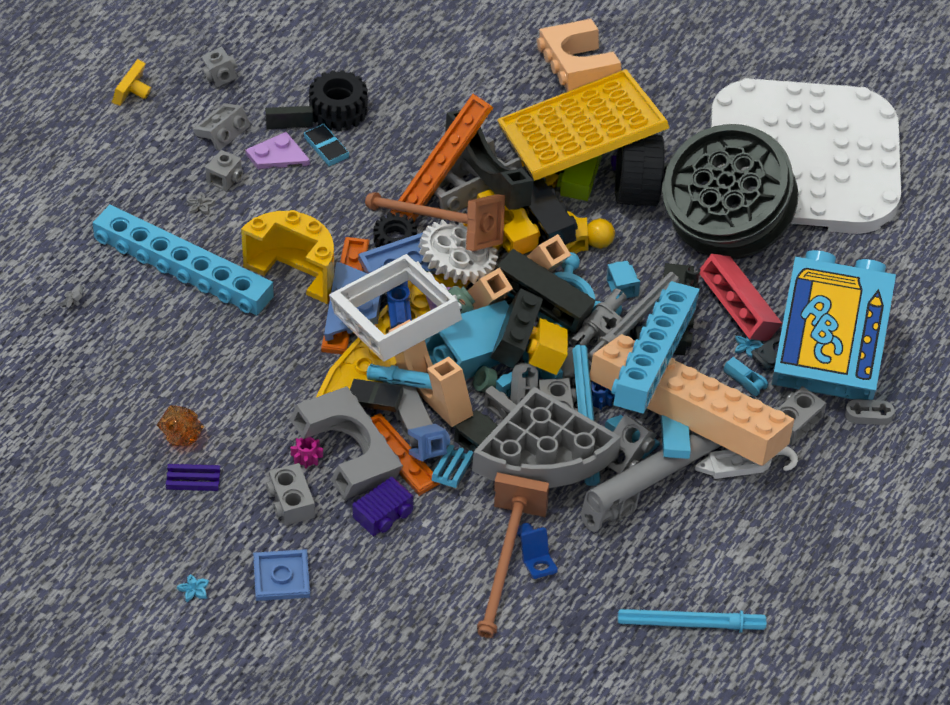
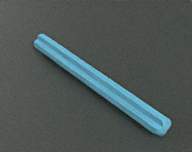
M576 345L572 352L578 412L594 421L588 350L585 345ZM600 471L585 479V484L596 486L600 483Z

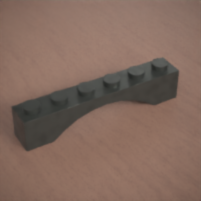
M461 110L447 112L445 132ZM480 127L461 156L494 194L505 195V206L509 210L530 206L533 189L532 178L522 168L510 169L504 166L493 154Z

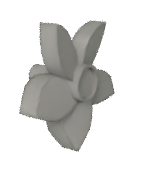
M199 193L197 199H186L187 203L192 205L189 210L190 214L200 209L202 214L208 215V207L215 204L213 198H205L203 193Z
M78 285L72 291H66L64 294L66 299L58 303V305H66L69 308L74 303L78 306L80 304L79 300L82 298L83 287Z

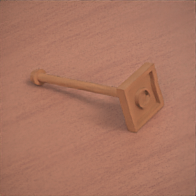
M377 192L369 193L366 196L365 204L371 210L376 211L381 207L468 224L466 250L476 251L503 244L505 195L495 194L469 200L467 214L382 198L380 193Z
M498 472L496 474L494 507L512 510L484 620L479 621L477 624V633L482 637L492 638L498 629L494 621L522 512L546 517L549 483Z

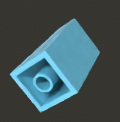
M504 300L462 313L461 321L425 339L428 354L433 365L450 357L463 369L465 380L475 376L477 370L482 366L491 368L500 364V362L490 357L509 308L507 302Z

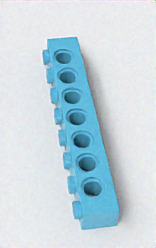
M110 204L93 222L94 238L99 243H107L115 247L122 254L128 253L136 257L143 264L148 263L155 266L161 273H169L177 277L182 283L188 282L196 286L203 293L209 292L217 296L223 303L236 305L244 313L250 312L258 316L274 297L272 281Z
M671 281L666 290L662 289L659 302L656 301L653 313L648 316L646 327H642L639 340H635L633 351L629 352L625 366L622 365L619 378L614 380L611 394L615 395L614 406L644 414L696 310L699 288Z

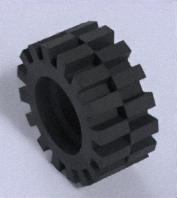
M389 213L387 218L384 215L381 216L380 221L377 220L373 228V240L376 248L417 235V225L414 223V220L412 218L408 220V216L405 214L403 217H400V213H396V216H392V213ZM396 231L403 233L404 236L392 238L387 236V234Z

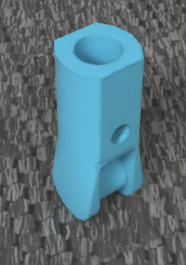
M735 357L726 362L723 371L755 397L760 394L762 388H768V381L763 376L749 369Z

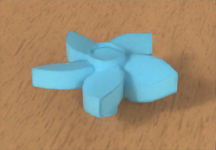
M735 336L736 342L740 344L736 347L735 353H741L746 350V354L752 358L751 351L763 345L758 340Z
M190 574L187 577L188 584L184 583L176 586L179 591L186 592V602L190 601L194 596L200 599H207L206 590L204 589L209 583L207 579L196 580Z

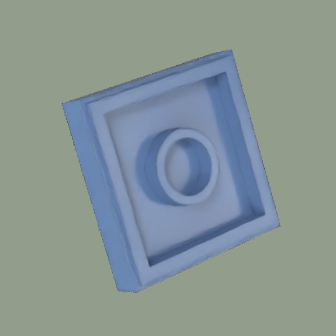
M307 549L253 553L256 601L310 598Z

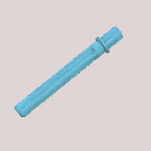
M620 609L618 611V623L727 628L737 629L739 632H743V629L764 630L767 625L765 615L743 614V611L739 613Z

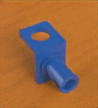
M530 523L520 525L517 534L521 538L522 558L532 578L537 579L557 573L558 568L549 555L546 528L542 527L534 530ZM541 563L549 566L545 570L534 568L535 565Z

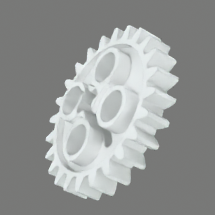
M441 220L440 224L433 222L432 227L427 226L426 230L423 231L418 245L421 248L419 254L424 256L422 261L430 262L428 269H437L435 274L443 273L445 280L452 277L454 283L460 279L464 285H466L468 280L475 284L477 279L479 280L493 272L498 256H496L497 249L492 247L476 251L466 250L467 227L460 222L457 225L454 221H450L449 224L444 220Z

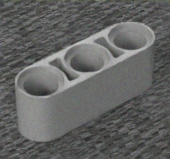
M400 384L398 386H402L404 392L397 412H394L397 421L400 420L402 423L401 429L406 440L409 439L410 447H418V440L408 435V429L431 425L432 421L416 387Z

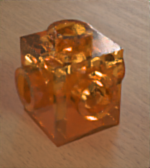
M175 405L168 407L156 425L166 435V440L174 446H190L197 441L200 432L204 428V425L197 419L198 415L194 411Z

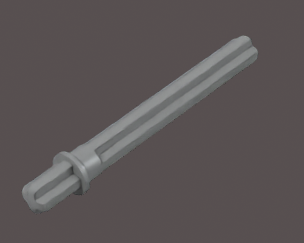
M669 272L609 333L598 339V344L588 353V360L592 362L593 354L619 335L623 334L626 336L651 311L656 301L659 302L662 289L666 290L671 281L678 283L679 277L674 272Z

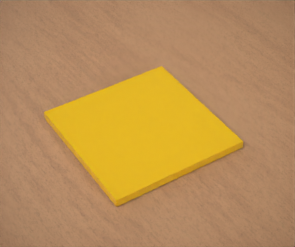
M627 69L497 120L502 132L534 181L669 129L666 118Z

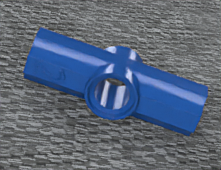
M408 281L387 291L390 330L409 319L412 321Z

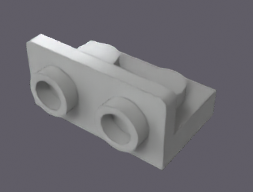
M224 103L192 129L196 137L211 139L215 149L221 150L250 127V122L243 106Z

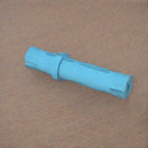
M370 364L368 366V380L432 390L428 373L399 369L395 365L385 367Z

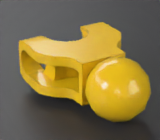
M567 211L569 216L575 218L578 229L575 230L576 241L566 244L569 252L577 254L580 251H589L588 244L594 248L602 249L613 243L615 230L611 222L598 218L587 224V218L576 217L573 213Z

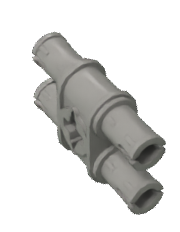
M615 288L604 302H600L595 306V310L584 320L582 328L570 339L573 347L579 340H581L579 345L586 346L593 337L597 340L600 337H604L623 319L615 311L627 299L624 292L616 299L621 290ZM634 304V305L632 306V308L628 311V313H629L637 304ZM634 328L626 336H633Z

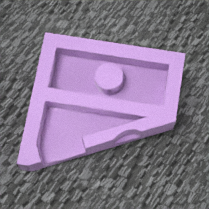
M287 132L245 149L247 157L257 169L288 167L290 164L310 165V159Z

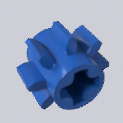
M592 381L593 406L600 410L606 405L612 406V400L615 398V395L611 394V390Z

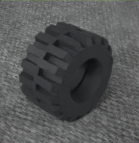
M333 70L330 73H322L321 77L317 76L314 82H311L309 89V106H312L313 121L315 123L318 122V126L325 124L330 131H332V128H336V131H342V128L350 130L351 125L359 126L360 121L363 122L365 120V115L367 116L368 112L366 83L362 81L361 77L355 76V73H346L344 70H340V72Z

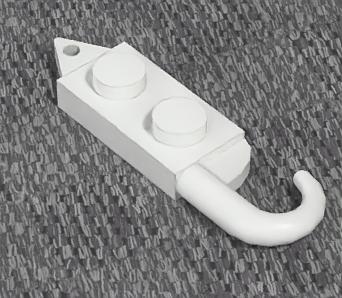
M786 446L775 455H785L790 458V463L783 467L784 471L792 470L798 463V456L790 447ZM731 450L710 452L708 457L696 464L695 470L712 475L714 479L763 473L771 466L772 459L761 466Z

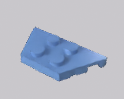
M336 262L331 293L368 273ZM382 295L357 307L374 325L378 324ZM331 300L329 302L324 332L325 341L333 340L334 334L347 331L348 334L353 332L334 314Z

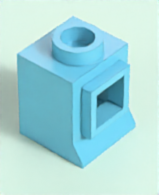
M628 261L608 264L606 280L611 292L615 288L621 290L616 299L623 292L627 298L639 296L640 280L637 279L633 266L629 265Z

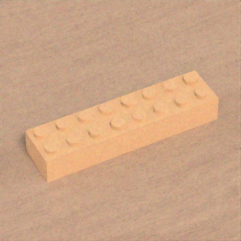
M621 334L595 352L592 358L590 380L612 390L614 380L619 378L622 365L625 366L629 352L633 351L635 340ZM671 358L647 406V409L688 426L689 430L761 466L789 445L795 420L784 412L769 407L760 400L753 399L739 390L719 382L715 378H710L696 369L676 361L674 358Z

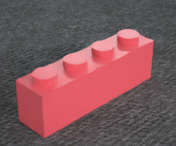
M711 254L700 268L701 277L749 339L770 340L783 323L731 256Z

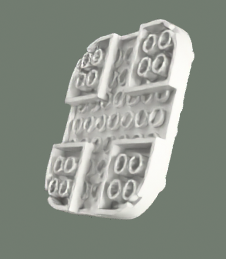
M749 78L729 84L716 95L712 104L710 127L723 124H741L759 129L778 141L787 153L798 185V205L791 224L827 226L828 232L859 234L876 231L894 218L901 196L899 122L895 109L885 98L866 87ZM743 167L741 170H746L749 167ZM750 187L748 190H753L756 187ZM734 204L731 208H736L740 204Z

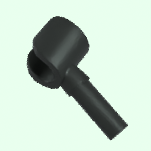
M689 265L686 267L684 281L685 285L692 287V285L699 282L701 270L699 268L698 272L692 273L690 272L691 266Z

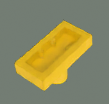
M137 59L115 88L113 104L121 106L130 92L144 100L147 98L152 88L139 81L143 76L146 63Z

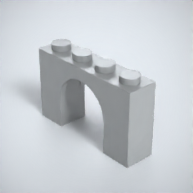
M347 386L296 405L290 421L303 439L325 431L337 430L349 434L361 446L363 455L339 464L331 479L345 500L377 488L378 485H381L382 482H385L390 477L397 478L403 466L399 457L392 451L385 437L380 434L373 424L371 417L366 414L359 404L357 397L352 394Z

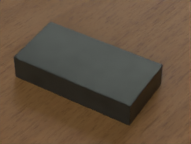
M312 106L265 108L266 129L313 127Z

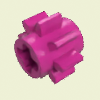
M312 437L306 439L296 438V446H291V456L294 457V464L300 463L305 469L313 464L317 466L318 458L323 457V448L320 447V440H315Z

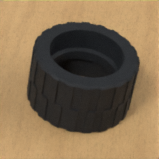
M653 134L618 148L615 171V200L617 204L658 205L664 173V139L661 134Z

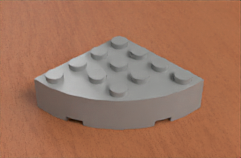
M533 387L476 448L473 453L472 471L492 481H495L498 472L549 483V488L570 485L593 476L616 459L619 454L621 436L538 388Z

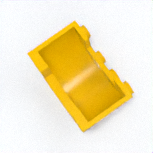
M295 210L275 211L254 217L241 228L243 267L265 276L278 260L316 277L307 288L306 295L325 304L330 302L329 294H331L334 280V243L330 232L320 221Z

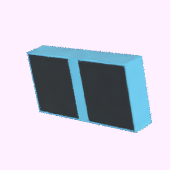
M325 124L304 132L306 141L328 166L349 158L347 149Z

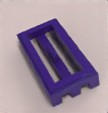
M168 464L166 490L219 491L220 465ZM172 480H189V481H172ZM198 480L214 481V482H200V481H198Z

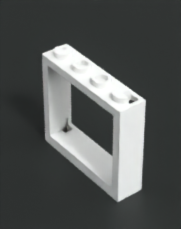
M407 254L329 294L334 314L383 362L462 320L460 312L462 305L458 302L456 295H451L443 283L439 284L431 272H426L418 261L415 262ZM408 280L438 306L386 335L357 309V307Z

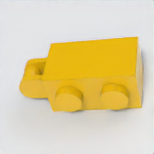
M540 318L536 327L533 326L526 350L529 353V364L557 375L568 356V330L560 327L558 324H553L544 318Z

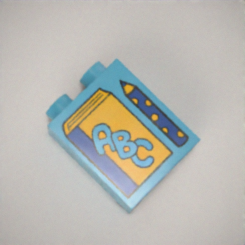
M808 251L805 258L795 256L772 385L798 390L803 386L810 392L853 400H873L877 388L896 274L886 273V265L875 260H857L855 267L835 264L836 257L824 251Z

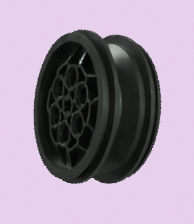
M723 124L707 128L693 135L674 153L663 177V201L674 229L689 247L707 256L718 254L731 256L732 259H740L762 252L773 245L785 233L797 210L798 185L787 153L772 136L746 125ZM743 167H749L746 170H741ZM709 181L705 185H700L702 182ZM750 187H756L753 190H748ZM711 201H716L712 205H707ZM734 204H740L736 208H731Z

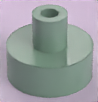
M486 366L480 367L474 376V388L483 393L490 386L496 388V381L498 380L496 371Z

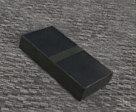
M353 379L350 391L357 397L361 407L397 412L404 392L402 386Z

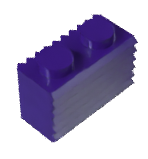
M390 477L385 482H382L381 485H378L377 488H374L373 491L371 490L365 496H362L361 499H358L357 502L353 503V518L374 537L379 532H387L393 525V522L400 517L404 519L411 514L414 496L395 478Z

